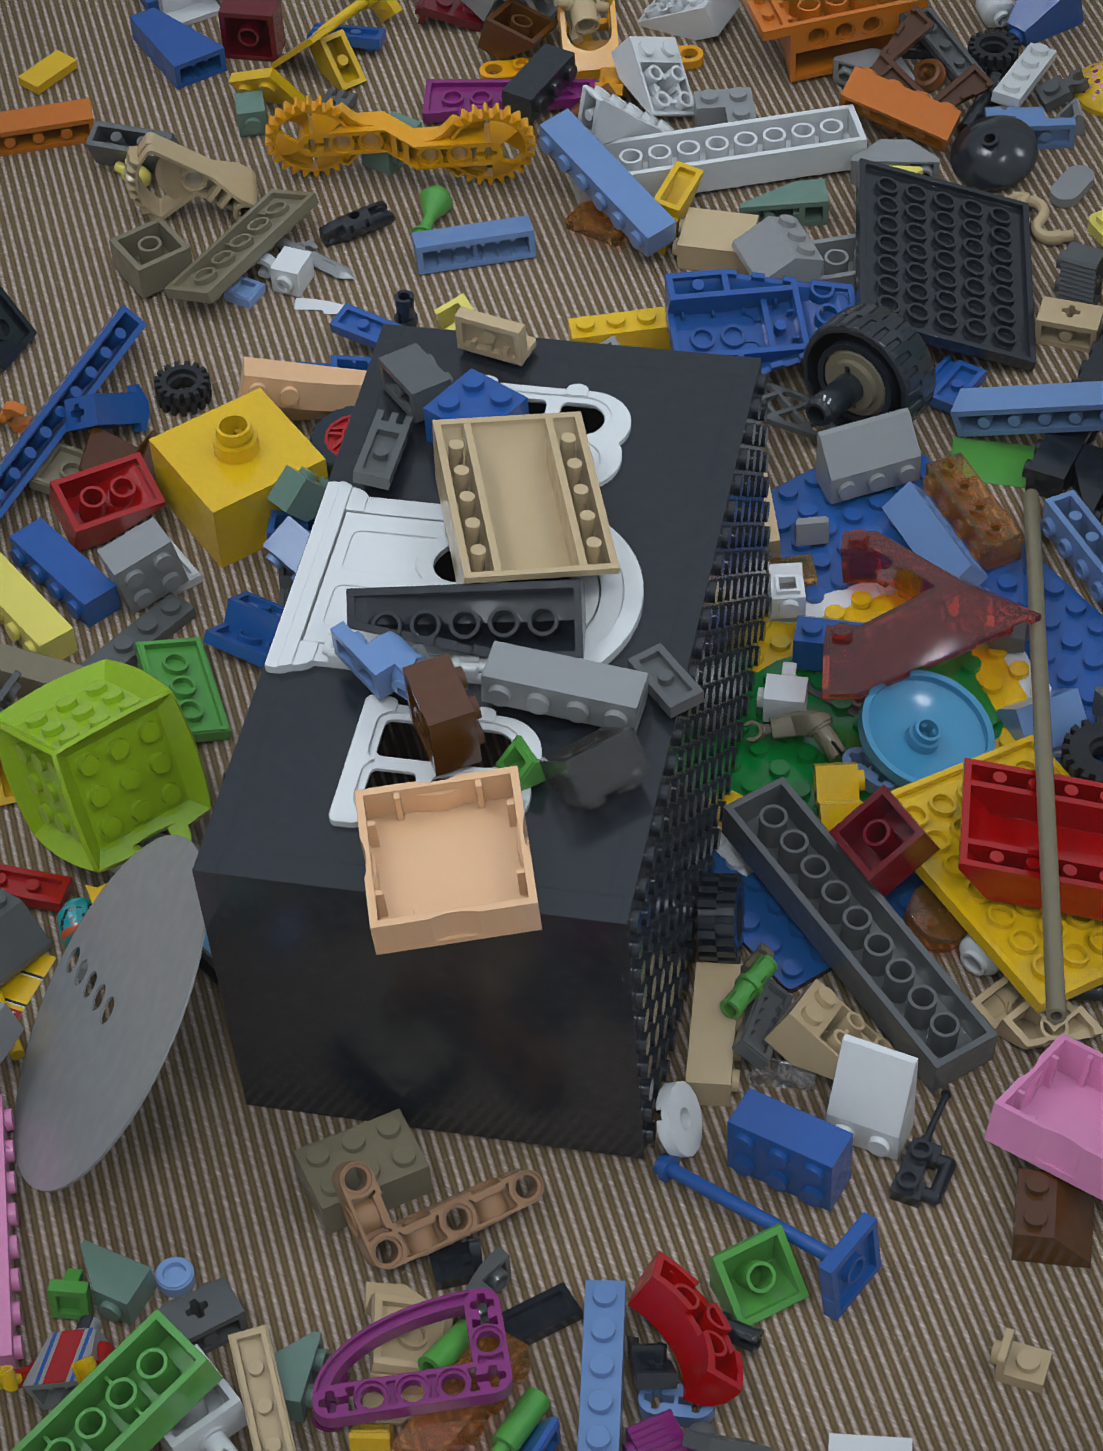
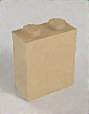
M688 207L685 219L681 218L679 222V238L673 241L672 255L677 256V268L696 271L734 269L737 270L738 274L748 275L747 270L732 248V243L736 238L759 223V215Z

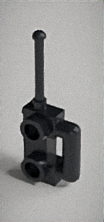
M949 1090L941 1091V1098L925 1134L921 1138L913 1137L911 1143H907V1153L901 1156L902 1164L890 1186L889 1199L918 1209L921 1202L931 1205L941 1203L957 1164L952 1157L942 1154L943 1146L932 1143L931 1137L948 1099L952 1096ZM927 1169L933 1171L938 1169L931 1187H926V1183L922 1182Z

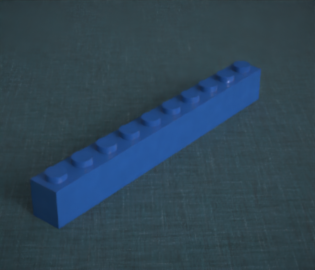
M124 304L105 323L0 461V519L68 430L64 400L96 393L147 325Z

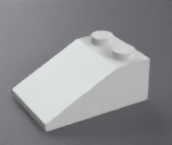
M845 1034L842 1039L826 1114V1122L853 1133L854 1146L868 1150L879 1157L886 1156L898 1160L914 1123L918 1058Z

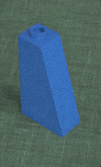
M155 7L129 16L133 40L177 90L227 71L224 47Z

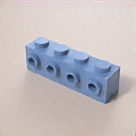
M1074 490L1045 499L1043 519L1040 521L1043 534L1053 541L1060 556L1070 563L1077 578L1084 581L1090 589L1094 600L1100 602L1103 606V526Z

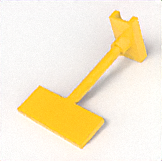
M356 0L321 25L308 39L289 50L270 65L276 68L320 38L330 34L363 9L371 7L383 23L403 8L397 0Z

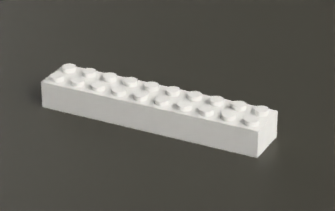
M853 104L621 138L603 145L655 197L676 161L704 170L696 193L710 192L805 176L823 175L838 171H850L851 157L867 149V137ZM570 177L580 211L596 209L592 199L585 192H581Z

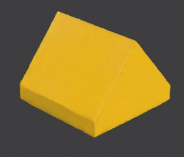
M371 1423L353 1425L349 1431L350 1451H392L394 1426L392 1424Z

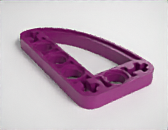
M475 1288L439 1296L396 1311L356 1333L330 1356L316 1378L312 1392V1407L316 1421L326 1428H338L505 1400L513 1390V1377L501 1303L498 1295L488 1288ZM485 1303L488 1308L489 1323L481 1325L478 1304ZM465 1315L472 1363L338 1384L342 1376L357 1361L384 1343L420 1327ZM484 1337H494L500 1342L499 1347L493 1352H483L477 1347V1344ZM497 1375L500 1380L499 1386L491 1387L489 1376ZM471 1377H476L478 1391H472ZM451 1379H458L465 1384L464 1390L458 1395H448L442 1390V1387ZM409 1386H419L425 1392L423 1397L416 1402L406 1401L401 1395L404 1389ZM370 1392L380 1393L384 1397L382 1404L376 1408L364 1407L361 1404V1399ZM353 1396L355 1410L350 1411L348 1397ZM335 1400L337 1405L336 1412L328 1413L327 1401Z

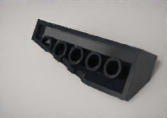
M581 579L346 589L347 626L353 630L377 635L392 631L401 636L405 641L488 658L494 641L584 659L586 604L585 584Z

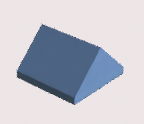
M1057 688L1050 691L1053 753L1062 750L1066 733L1070 734L1071 727L1076 724L1081 728L1082 720L1087 719L1078 688ZM1032 697L997 709V715L1015 741L1031 734L1034 735Z

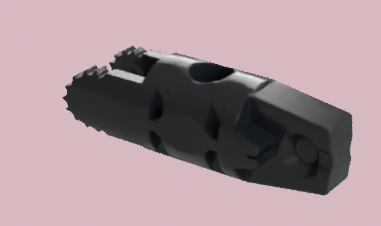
M383 200L377 201L376 203L341 215L319 228L320 238L325 247L349 242L394 223L396 217L392 211H388L387 204Z

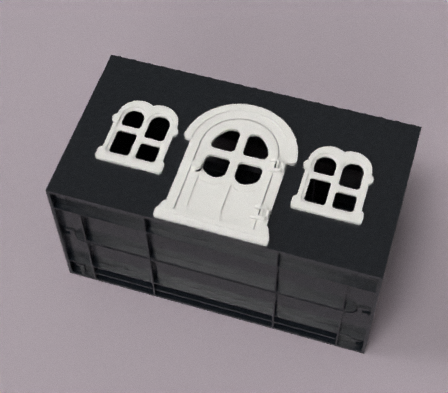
M383 324L192 869L247 1105L369 1121L400 1109L408 1126L413 1128L645 1159L647 1145H654L657 1123L653 1122L654 1113H661V1110L656 1111L655 1108L658 1092L660 1091L661 1082H668L670 1060H667L668 1051L674 1052L676 1047L677 1030L673 1029L675 1021L681 1022L684 1001L680 999L681 991L687 992L689 987L690 970H686L688 962L694 963L696 955V941H693L694 933L697 934L698 930L697 904L699 886H701L700 880L703 872L714 873L715 856L711 855L713 849H719L721 829L717 827L719 822H722L723 807L727 805V802L723 801L724 796H730L732 791L733 775L729 773L730 769L737 768L739 750L735 746L736 742L742 743L744 722H741L742 717H748L750 697L747 696V692H753L755 685V671H752L753 666H759L761 646H758V642H764L766 635V621H763L764 617H769L771 612L772 598L766 597L771 587V574L766 573L770 566L771 551L765 550L770 540V526H765V522H768L770 502L764 501L769 491V477H764V473H767L769 452L763 451V447L767 446L768 426H763L762 422L766 421L768 412V400H762V395L766 394L767 374L761 373V358L536 338V347L524 364L519 366L459 349L457 346L456 330ZM417 343L427 354L430 353L434 357L437 365L444 372L450 373L454 382L472 368L528 397L529 414L581 411L620 567L619 574L485 583L581 579L585 584L586 604L584 659L628 669L627 659L661 643L703 689L704 702L670 718L648 693L647 702L636 734L613 731L604 727L575 723L567 719L538 715L525 710L506 706L501 707L483 702L481 699V674L488 658L422 644L431 658L448 653L454 667L461 666L468 682V689L465 691L468 697L475 695L478 701L482 718L477 720L483 732L503 735L510 742L514 740L516 735L522 736L541 764L546 781L521 792L542 930L376 955L369 924L364 880L366 866L359 837L354 790L367 789L372 774L375 771L414 775L416 777L415 782H433L438 778L448 779L459 774L497 769V766L491 768L466 766L436 776L429 761L380 756L379 751L389 722L413 724L410 717L408 700L396 692L379 700L335 654L330 631L332 627L342 621L347 625L346 589L457 584L436 483L433 444L426 439L424 420L413 423L389 490L353 482V471L377 410H386L385 421H389L392 412L400 413L398 424H403L407 415L382 388L378 358ZM359 631L365 637L367 642H370L371 640L380 636L377 634ZM406 641L409 645L419 644L415 642Z

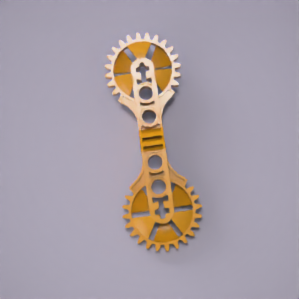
M306 95L304 102H301L297 97H294L293 105L284 101L283 110L276 107L275 116L269 115L268 124L265 125V145L268 146V155H273V162L282 161L283 170L291 166L292 174L302 170L303 177H306L309 172H313L316 178L319 176V171H324L327 176L330 175V168H334L338 172L341 171V164L349 166L360 154L388 153L416 170L444 168L457 178L466 174V182L477 178V184L480 185L483 179H487L489 185H492L494 179L498 178L501 183H504V176L508 175L510 178L515 179V170L523 173L524 165H531V157L535 156L536 141L533 126H529L528 118L521 119V112L519 110L511 114L509 105L500 110L499 103L497 102L493 108H489L488 104L484 102L482 109H478L476 105L472 104L471 112L462 108L461 117L452 114L441 126L413 128L385 111L357 113L342 102L333 106V98L324 103L322 102L321 95L317 97L316 101H311L310 96ZM286 121L298 123L297 139L279 129ZM504 142L520 151L514 159L503 158Z

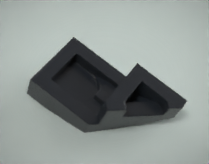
M627 1336L628 1359L636 1389H677V1371L672 1361L667 1360V1344L660 1342L639 1343L638 1337Z

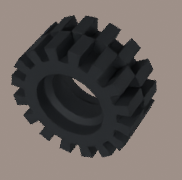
M990 29L985 30V34L979 31L976 33V36L972 35L970 41H968L969 54L986 75H990L992 72H999L1002 74L1000 77H1004L1019 56V42L1015 40L1016 37L1014 35L1008 37L1009 32L1006 31L1000 34L998 29H995L994 33H991Z
M179 361L174 362V367L167 364L164 366L165 371L160 369L157 372L158 376L154 377L157 403L159 408H163L165 413L171 410L172 416H177L178 412H181L182 417H185L187 412L191 411L192 415L198 413L197 408L203 411L206 408V404L209 405L211 402L210 376L204 366L200 367L199 363L194 362L191 366L190 361H184V365H179ZM189 387L188 389L177 390L179 388Z

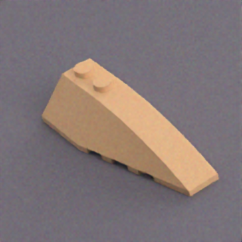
M244 356L237 398L261 388L289 420L320 419L337 409L355 406L367 371Z

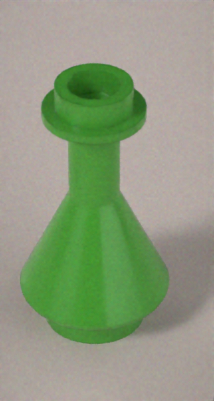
M434 185L420 193L419 199L423 220L421 225L415 226L412 229L411 233L431 230L436 220L452 210L453 200L447 189Z

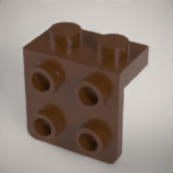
M94 426L89 432L78 470L80 472L140 451L155 480L149 439L159 435V433L152 430L140 446L136 447L102 428Z

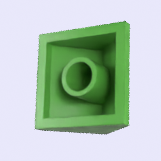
M779 1223L710 1257V1288L724 1309L731 1313L734 1319L743 1323L753 1325L809 1297L783 1227Z

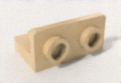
M460 307L454 315L457 346L459 349L522 366L536 347V338L526 335L525 324Z

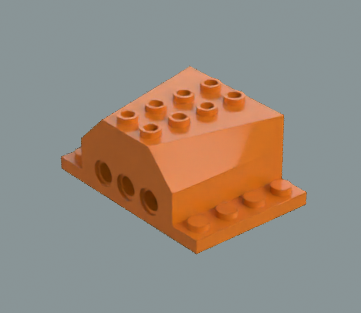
M742 0L763 41L779 40L785 56L790 82L833 74V60L836 56L869 48L882 50L885 45L887 46L899 27L900 13L910 12L914 5L919 9L927 8V0Z

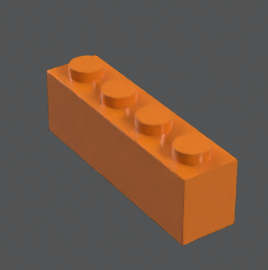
M858 66L854 67L841 93L839 106L853 104L857 115L944 153L959 124L962 112L949 102L941 103L932 99L923 91H913L904 87L898 80H888L879 76L870 68H860Z
M90 98L0 112V157L86 143L94 123Z

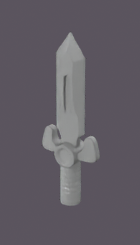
M282 237L275 244L280 249L287 246L305 251L312 250L310 252H312L314 267L338 279H355L349 267L316 252L318 246L311 240L305 243H295Z

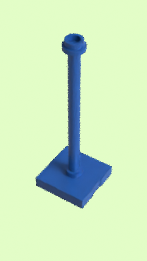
M663 1153L654 1164V1174L658 1175V1179L665 1183L673 1179L763 1229L778 1223L781 1224L789 1243L822 1260L818 1266L822 1289L823 1314L835 1321L841 1317L882 1267L877 1219L865 1212L862 1213L836 1246L832 1248L680 1166L678 1156Z

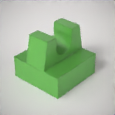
M67 1268L63 1280H50L47 1294L51 1318L79 1320L83 1315H92L93 1303L90 1282L82 1281L84 1276L83 1269Z

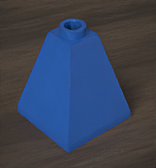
M1016 0L1007 22L1008 37L1014 35L1019 45L1022 44L1027 47L1030 42L1035 44L1081 25L1084 21L1082 1Z

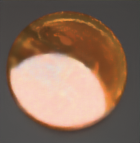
M926 884L921 885L914 891L905 909L903 921L928 951L946 953L957 949L968 932Z

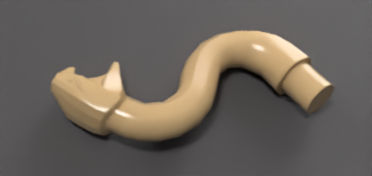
M1015 192L1008 195V198L1026 202L1030 208L1037 210L1038 214L1034 217L1030 227L1036 240L1053 246L1074 241L1073 229L1048 231L1042 228L1050 213L1048 204L1043 199L1032 196L1027 192Z

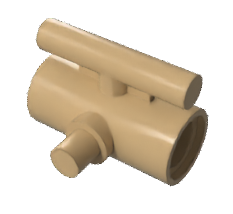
M554 0L555 7H561L566 11L573 44H581L583 42L582 35L596 32L600 26L597 14L599 12L608 13L609 2Z

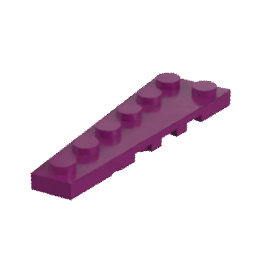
M426 79L422 112L423 123L443 124L452 114L461 117L462 108L471 112L472 104L476 105L478 109H482L484 102L488 104L489 108H493L497 102L499 103V109L503 110L502 89L511 79ZM574 79L562 90L560 96L551 102L546 111L572 108L581 100L583 85L594 88L596 79Z

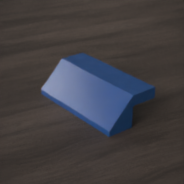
M249 591L228 598L224 623L205 630L203 643L263 668L284 606Z

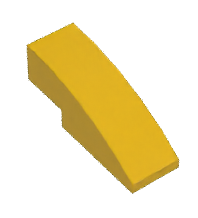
M676 161L654 197L677 221L676 234L680 219L685 218L688 207H690L704 174V170L680 161ZM672 243L657 252L665 255Z

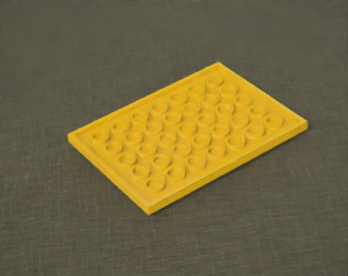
M1031 734L972 759L1035 770L1034 735ZM1053 757L1054 774L1070 777L1069 773ZM963 762L892 790L891 793L902 803L940 848L915 872L1036 1013L1045 1011L1042 909L988 900L958 869ZM1061 913L1066 1001L1103 984V920Z

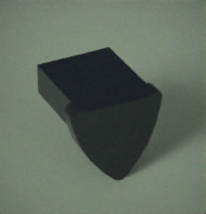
M478 1237L468 1238L466 1242L448 1245L429 1254L436 1291L469 1284L471 1278L483 1263L481 1244Z

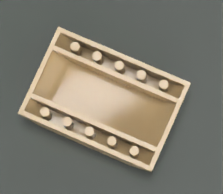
M581 411L432 420L435 477L457 584L619 574L620 567Z

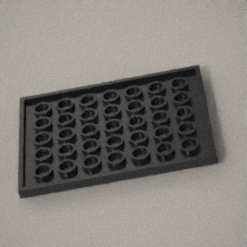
M860 158L856 165V305L873 304L897 313L914 327L926 345L1032 372L1037 363L1028 203Z

